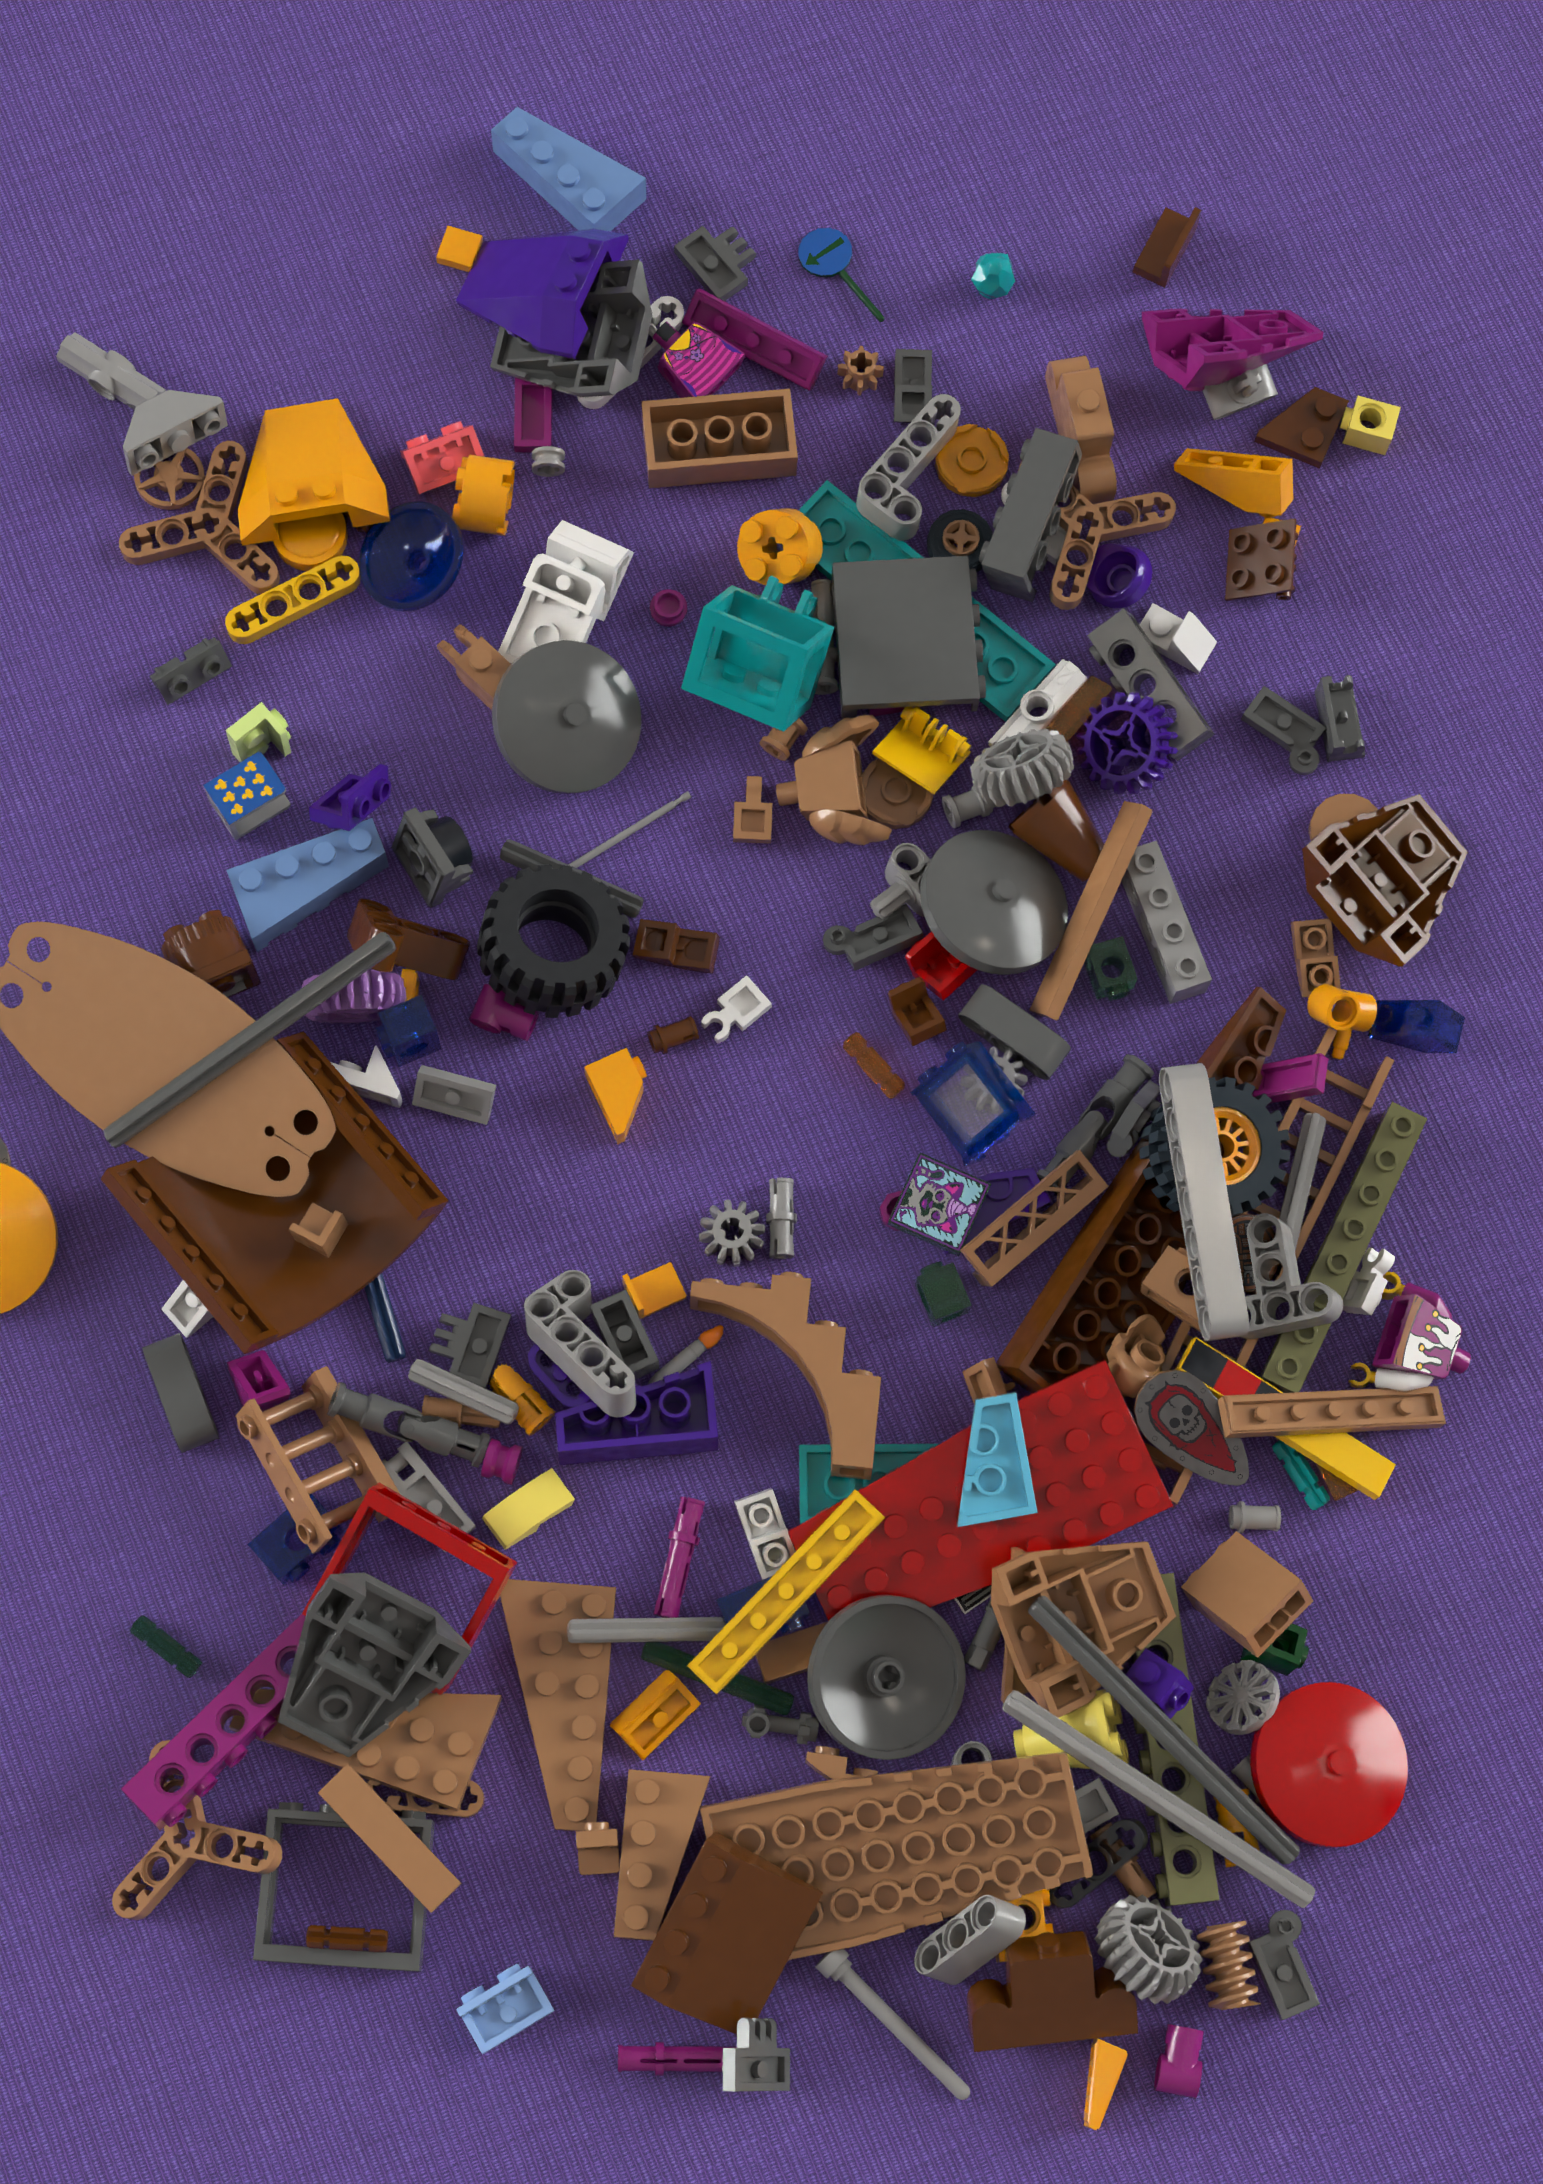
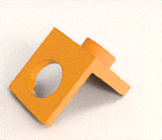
M671 1262L631 1280L628 1273L622 1275L623 1286L627 1290L640 1319L687 1298Z

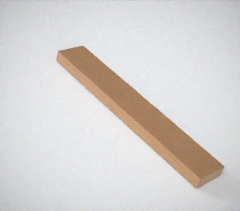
M1123 802L1029 1011L1056 1021L1059 1019L1151 817L1152 809L1139 803Z
M1428 1386L1409 1391L1382 1388L1225 1395L1218 1399L1225 1438L1440 1428L1446 1424L1438 1386Z

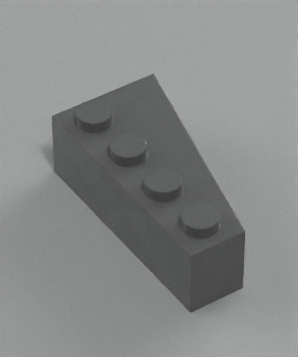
M1035 428L1031 439L1027 438L1020 454L1021 466L1018 473H1012L1007 485V494L1009 496L1005 506H1000L995 514L993 521L995 531L991 541H985L980 552L979 562H981L992 590L1033 603L1037 589L1032 588L1031 584L1035 572L1038 570L1044 571L1048 559L1046 556L1047 536L1052 537L1056 535L1060 523L1061 508L1057 507L1059 501L1064 503L1067 501L1082 457L1078 440L1039 428Z

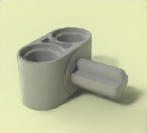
M1267 364L1253 370H1248L1222 384L1205 386V389L1202 390L1214 420L1229 416L1278 395Z
M902 843L893 850L884 872L885 879L890 887L870 902V907L876 917L886 919L905 903L916 914L924 917L920 900V885L923 872L930 858L918 846L911 843ZM897 863H906L912 870H904Z

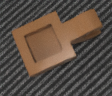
M747 776L746 802H734L733 842L771 844L773 803H761L762 777Z

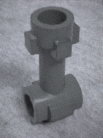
M754 1704V1707L749 1708L746 1713L742 1714L741 1720L742 1726L746 1727L751 1738L760 1739L761 1736L770 1731L797 1735V1743L806 1745L808 1741L816 1742L819 1727L817 1717H811L812 1714L809 1712L801 1711L799 1719L768 1715L764 1705Z

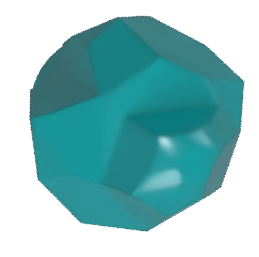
M988 253L980 256L976 262V271L971 281L983 297L995 299L1005 296L1015 283L1012 263L1008 254Z

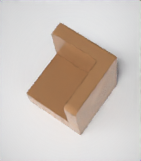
M312 1203L299 1225L292 1223L289 1231L294 1240L329 1258L349 1224L343 1213L337 1210L331 1213Z

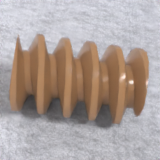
M1246 1920L1207 1926V1930L1196 1935L1198 1941L1210 1944L1209 1947L1199 1952L1202 1958L1213 1961V1963L1202 1969L1203 1974L1215 1976L1216 1980L1205 1986L1206 1991L1215 1992L1219 1995L1208 2002L1210 2008L1227 2010L1261 2004L1260 2002L1248 1999V1997L1259 1991L1258 1986L1245 1983V1980L1256 1974L1255 1969L1242 1966L1244 1962L1253 1957L1252 1952L1239 1949L1240 1946L1249 1942V1936L1236 1933V1930L1247 1924Z

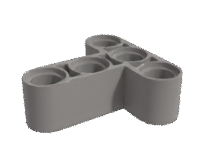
M1261 1213L1256 1215L1248 1224L1247 1238L1257 1294L1245 1296L1247 1310L1251 1312V1320L1249 1322L1248 1334L1240 1337L1244 1339H1257L1336 1321L1343 1311L1341 1296L1321 1282L1300 1284L1293 1236L1290 1228L1271 1214ZM1270 1226H1276L1275 1238L1268 1243H1264V1231ZM1282 1264L1283 1273L1278 1280L1270 1281L1269 1272L1274 1265ZM1321 1294H1327V1306L1322 1311L1315 1312V1299ZM1288 1302L1290 1306L1288 1315L1281 1320H1277L1275 1316L1277 1307L1281 1303Z

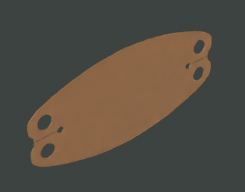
M39 921L19 925L8 943L10 955L4 966L0 967V992L9 983L17 984L23 991V1000L15 1008L6 1007L0 1000V1029L24 1059L54 1091L102 1130L255 1022L250 1015L220 991L174 963L124 941L68 925ZM36 937L44 938L50 945V954L42 962L31 960L27 954L28 943ZM44 982H49L52 987L50 991L45 992L42 989V984ZM272 1038L124 1144L149 1158L153 1156L166 1166L211 1183L252 1194L284 1197L298 1194L309 1176L307 1163L310 1157H312L314 1152L324 1150L336 1132V1125L330 1108L316 1086L285 1049ZM302 1110L312 1111L318 1119L316 1130L309 1135L300 1134L294 1127L295 1115ZM267 1126L274 1128L275 1132L272 1136L265 1134ZM281 1156L288 1161L290 1172L286 1179L274 1181L267 1175L266 1165L272 1157Z

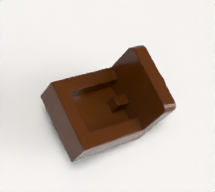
M922 977L902 983L888 992L892 1015L912 1046L947 1030L944 1018L928 996L926 984Z

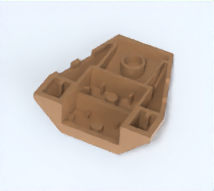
M1148 1541L1026 1552L992 1568L991 1606L1018 1677L1036 1702L1058 1718L1088 1704L1097 1695L1095 1692L1102 1685L1029 1614L1028 1609L1033 1601L1038 1597L1046 1596L1120 1670L1123 1669L1122 1665L1137 1650L1141 1651L1176 1617Z

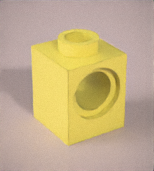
M1358 395L1353 408H1345L1341 420L1340 429L1346 430L1343 444L1385 455L1392 441L1401 407ZM1360 421H1370L1374 424L1375 428H1366Z

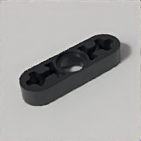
M1125 1818L1115 1822L1087 1845L1089 1854L1092 1851L1104 1854L1108 1863L1106 1871L1101 1875L1093 1873L1092 1877H1083L1084 1880L1077 1883L1071 1889L1074 1895L1073 1898L1069 1894L1063 1897L1059 1894L1058 1890L1062 1885L1049 1889L1050 1901L1061 1908L1072 1907L1081 1902L1144 1850L1148 1842V1833L1145 1826L1134 1818ZM1121 1828L1125 1831L1133 1829L1136 1833V1836L1132 1839L1136 1845L1135 1847L1127 1844L1116 1852L1109 1847L1122 1838ZM1107 1839L1109 1846L1104 1844V1840ZM1116 1854L1121 1857V1860L1119 1862L1117 1860ZM1085 1880L1090 1882V1885L1088 1887Z

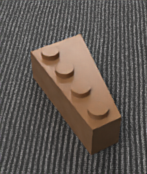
M629 1769L614 1938L654 1941L659 1932L710 1781V1776Z

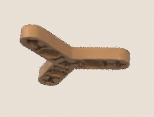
M235 441L221 442L215 447L195 511L126 529L119 538V548L124 559L130 564L143 565L206 548L254 593L262 594L278 586L280 577L276 564L256 544L244 545L246 553L240 559H230L225 554L226 549L231 544H241L240 530L231 520L248 465L244 448ZM230 454H235L237 461L231 462L228 470L230 477L224 475L226 469L222 458L228 459ZM222 485L230 489V495L223 501H215L209 497L211 490L216 486ZM212 520V523L216 525L214 526L215 532L207 534L206 529H204L205 522ZM192 524L196 538L191 539L187 525ZM173 528L180 529L184 536L179 543L170 545L163 541L164 533L167 530ZM152 534H155L159 548H154L151 538ZM139 539L142 544V551L135 553L133 548H131L133 546L132 541ZM253 561L254 566L262 573L269 570L268 575L270 579L267 581L258 579L256 581L255 573L249 566L250 563Z
M1072 485L1068 496L1071 503L1066 507H1060L1059 525L1067 533L1049 590L1051 602L1062 610H1070L1077 607L1084 595L1099 542L1167 528L1171 524L1176 511V504L1172 497L1163 492H1153L1092 504ZM1153 505H1157L1159 510H1165L1163 517H1158L1156 512H1151ZM1116 511H1126L1131 515L1132 523L1127 526L1118 525L1114 522L1112 514ZM1145 514L1142 522H1140V515ZM1084 519L1091 521L1086 541L1079 539ZM1072 550H1079L1086 555L1087 562L1076 566L1068 561L1066 555ZM1069 575L1075 578L1070 596L1065 597L1062 595V589Z
M170 1740L161 1741L158 1744H156L154 1748L151 1750L149 1761L162 1748H164L170 1742ZM174 1774L170 1775L164 1782V1791L173 1793L176 1789L181 1788L184 1783V1776L182 1779H174ZM196 1795L185 1806L187 1812L183 1816L184 1823L178 1822L172 1827L166 1825L164 1827L165 1833L116 1888L112 1898L113 1909L122 1918L132 1920L144 1919L196 1860L258 1874H269L275 1871L281 1863L283 1853L281 1845L277 1840L265 1835L207 1823L201 1798ZM186 1829L195 1832V1837L189 1840L190 1847L181 1844V1839L187 1836ZM224 1835H230L233 1840V1849L228 1856L220 1858L216 1852L217 1841ZM245 1847L268 1851L267 1860H259L258 1858L244 1855ZM164 1857L169 1863V1873L163 1880L157 1881L153 1877L152 1868L158 1859ZM147 1885H149V1886L153 1887L154 1889H153V1891H150V1890H146V1889H144V1888H145ZM130 1893L138 1894L136 1901L139 1905L136 1909L128 1907L131 1903L128 1898Z

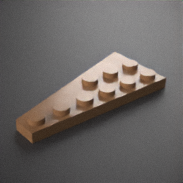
M509 1579L500 1598L555 1830L584 1831L585 1823L597 1822L612 1642L570 1643L567 1638V1624L572 1619H614L616 1587Z
M258 1689L254 1695V1702L258 1704L270 1702L274 1697L275 1690ZM429 1693L419 1700V1705L410 1712L404 1711L389 1723L388 1729L350 1757L279 1722L264 1738L260 1739L257 1736L255 1739L340 1770L349 1764L362 1778L371 1779L379 1782L381 1785L458 1812L502 1696L448 1693L439 1695L438 1693ZM237 1715L233 1716L229 1726L230 1729L239 1732L244 1726L245 1718Z

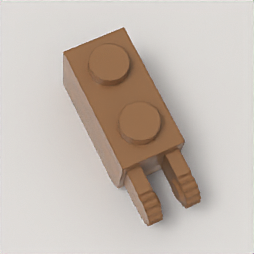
M459 624L453 631L457 639L468 649L461 655L445 640H442L436 647L455 667L456 675L461 682L492 710L497 686L511 664L482 636L477 639L467 628Z

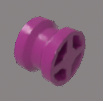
M492 1438L485 1454L481 1477L489 1479L496 1476L502 1478L504 1483L512 1485L520 1464L523 1446H504L500 1440Z

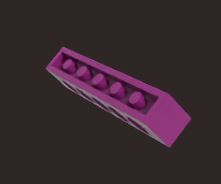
M303 1614L290 1624L121 1788L126 1797L159 1830L163 1829L166 1825L172 1827L178 1823L187 1812L185 1806L196 1795L200 1798L205 1796L216 1785L218 1781L216 1776L226 1766L232 1768L245 1757L248 1752L245 1748L257 1736L260 1739L264 1738L277 1725L276 1717L280 1714L290 1677L289 1674L283 1672V1668L288 1660L295 1658L305 1621ZM261 1687H271L275 1690L273 1699L266 1704L254 1702V1695ZM236 1715L245 1718L244 1726L239 1732L227 1733L224 1731V1724L228 1718ZM202 1745L213 1746L215 1749L214 1755L209 1761L205 1763L194 1761V1753L197 1748ZM180 1774L184 1776L183 1786L178 1791L173 1793L164 1791V1782L170 1775Z

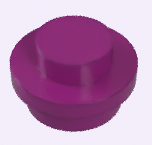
M666 589L658 592L650 603L652 618L662 626L670 627L681 623L687 614L686 599L675 590Z

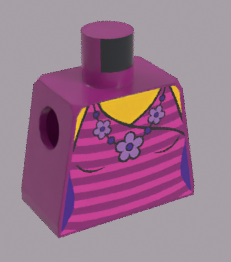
M666 321L652 337L666 350L660 357L657 368L679 398L714 395L741 367L745 354L740 349L697 322H694L681 335Z

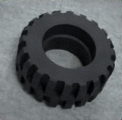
M551 864L538 865L537 871H532L531 868L527 867L517 871L515 879L513 877L506 878L500 884L499 890L494 891L490 897L480 927L477 954L481 957L479 965L482 973L485 976L491 975L488 984L496 993H499L501 990L505 993L504 1001L512 1006L518 1003L525 1007L524 1012L535 1015L536 1011L545 1012L546 1018H558L559 1012H565L567 1017L579 1015L582 1006L586 1010L597 1006L600 999L606 998L613 990L629 950L630 937L628 932L630 925L628 917L622 915L624 907L619 898H611L609 895L612 889L602 881L599 884L592 880L594 875L584 870L582 874L573 872L572 866L561 864L560 869H552ZM539 920H552L563 923L580 935L587 947L588 953L579 959L569 962H555L536 955L525 945L520 936L519 929Z

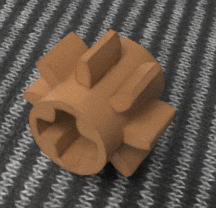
M860 346L859 350L853 353L845 351L843 359L845 364H838L837 375L845 376L843 389L850 387L857 391L859 396H861L862 391L868 388L875 391L878 382L876 378L883 377L884 366L876 365L878 353L874 352L871 354L864 350L863 346ZM857 369H864V371L860 373L857 372Z

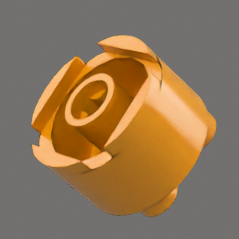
M477 455L462 457L461 467H458L455 485V490H461L462 493L459 492L457 504H454L452 526H457L460 530L501 536L506 535L509 521L505 520L506 513L508 514L512 504L515 469L513 468L515 461Z
M791 508L767 510L755 514L742 524L737 542L738 558L745 575L750 580L763 585L767 584L770 576L778 578L779 582L784 585L806 579L816 564L819 563L823 552V541L819 528L804 513ZM777 543H782L783 551H778Z

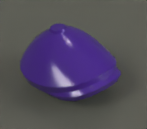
M1114 543L1103 544L1097 548L1086 589L1103 606L1110 608L1128 607L1140 600L1149 588L1152 578L1150 560L1138 548Z

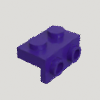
M379 764L364 777L349 773L309 807L310 821L325 824L332 829L351 831L389 798L391 782L388 779V766Z

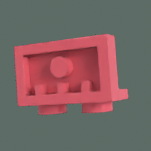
M458 421L440 428L442 435L429 440L427 434L406 441L408 448L400 451L406 461L418 494L456 481L458 467H461L462 457H469V455L484 456L473 425L463 427L462 422Z

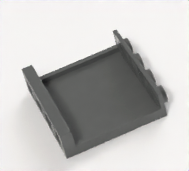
M968 556L833 563L831 580L841 718L857 717V710L953 704H971V712L977 711L980 698L986 697L985 676L978 675L977 662H983V646L981 639L975 640L974 627L980 626L979 604H972L971 592L977 591L976 569H969Z

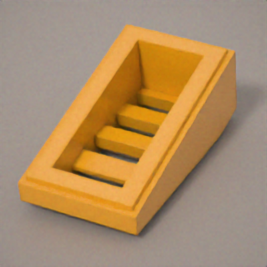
M1094 2038L1091 2043L1083 2119L1085 2127L1096 2131L1101 2126L1128 2056L1126 2050L1098 2038Z

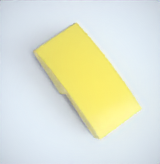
M551 1468L509 1495L484 1514L482 1519L504 1550L536 1532L540 1524L572 1506L575 1498Z

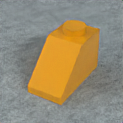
M627 1048L584 1067L585 1077L617 1144L624 1142L643 1094L642 1079L647 1077L638 1056L631 1058Z

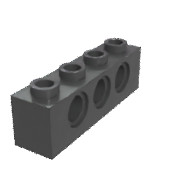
M1123 608L1087 635L1093 643V646L1089 648L1091 654L1101 666L1108 665L1114 674L1109 679L1118 692H1123L1125 695H1129L1130 692H1137L1142 699L1144 697L1140 692L1142 682L1147 678H1154L1156 682L1155 690L1152 694L1148 695L1154 699L1153 707L1162 705L1165 710L1175 708L1177 713L1176 720L1166 729L1167 732L1177 733L1176 739L1169 740V746L1177 748L1178 752L1176 754H1169L1170 757L1179 761L1215 735L1130 612ZM1127 648H1133L1135 651L1134 660L1127 666H1121L1119 661L1120 654Z

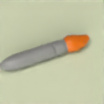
M718 1325L701 1333L698 1340L688 1345V1347L651 1377L648 1384L662 1380L664 1376L682 1372L705 1349L712 1348L720 1341L724 1327Z

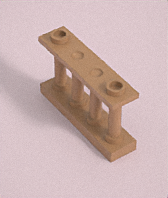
M327 1366L311 1374L301 1386L304 1391L303 1394L263 1412L253 1398L248 1400L235 1415L241 1435L246 1440H249L296 1523V1531L300 1540L308 1545L312 1554L319 1552L332 1538L329 1529L355 1516L370 1487L380 1482L399 1493L365 1431L359 1426V1422L340 1415L334 1417L327 1415L331 1397L337 1386V1382ZM309 1408L315 1410L323 1424V1428L281 1446L270 1426ZM326 1443L334 1444L342 1458V1462L301 1481L290 1460ZM344 1478H353L362 1496L320 1515L309 1495ZM379 1512L375 1514L378 1523L388 1519V1517Z

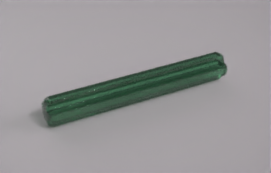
M660 1642L645 1643L641 1653V1658L644 1661L705 1684L687 1666L696 1656ZM739 1673L721 1690L756 1705H762L764 1708L782 1715L789 1714L794 1702L792 1694Z

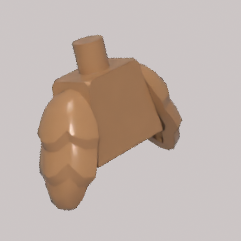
M860 715L854 718L847 717L832 727H823L816 732L805 745L802 758L794 762L796 781L776 784L779 805L786 806L799 803L800 812L807 821H810L812 828L822 837L834 843L843 844L849 842L864 846L868 843L887 840L892 830L881 823L868 819L861 757L857 749L879 726V721L873 715Z

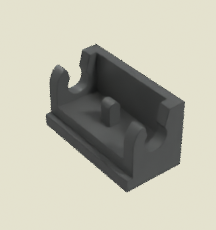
M1350 675L1345 676L1344 680L1338 683H1333L1332 676L1321 677L1314 691L1320 723L1326 726L1322 737L1327 762L1365 757V744L1362 739L1355 702L1353 679Z

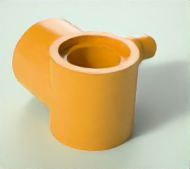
M1329 984L1316 987L1311 992L1307 1002L1308 1013L1314 1020L1336 1029L1337 1033L1333 1041L1334 1048L1332 1051V1057L1336 1059L1344 1058L1352 1030L1368 1031L1374 1024L1377 1015V1003L1371 994L1339 989Z

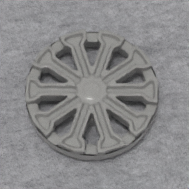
M1242 1660L1236 1664L1232 1663L1224 1667L1218 1677H1214L1208 1689L1210 1692L1209 1696H1207L1206 1706L1212 1720L1225 1732L1234 1735L1249 1734L1260 1729L1275 1713L1280 1698L1279 1684L1274 1674L1261 1663L1253 1660ZM1253 1671H1257V1673L1252 1677ZM1242 1672L1241 1678L1239 1679L1237 1673ZM1266 1679H1268L1266 1684L1261 1685ZM1230 1680L1232 1686H1228L1225 1683ZM1219 1692L1226 1694L1224 1696L1218 1697ZM1270 1694V1699L1262 1700V1696ZM1224 1707V1708L1218 1713V1711H1217L1218 1708ZM1258 1708L1262 1711L1259 1716L1255 1715ZM1232 1715L1231 1721L1229 1723H1226V1721ZM1243 1716L1247 1718L1245 1725H1241Z

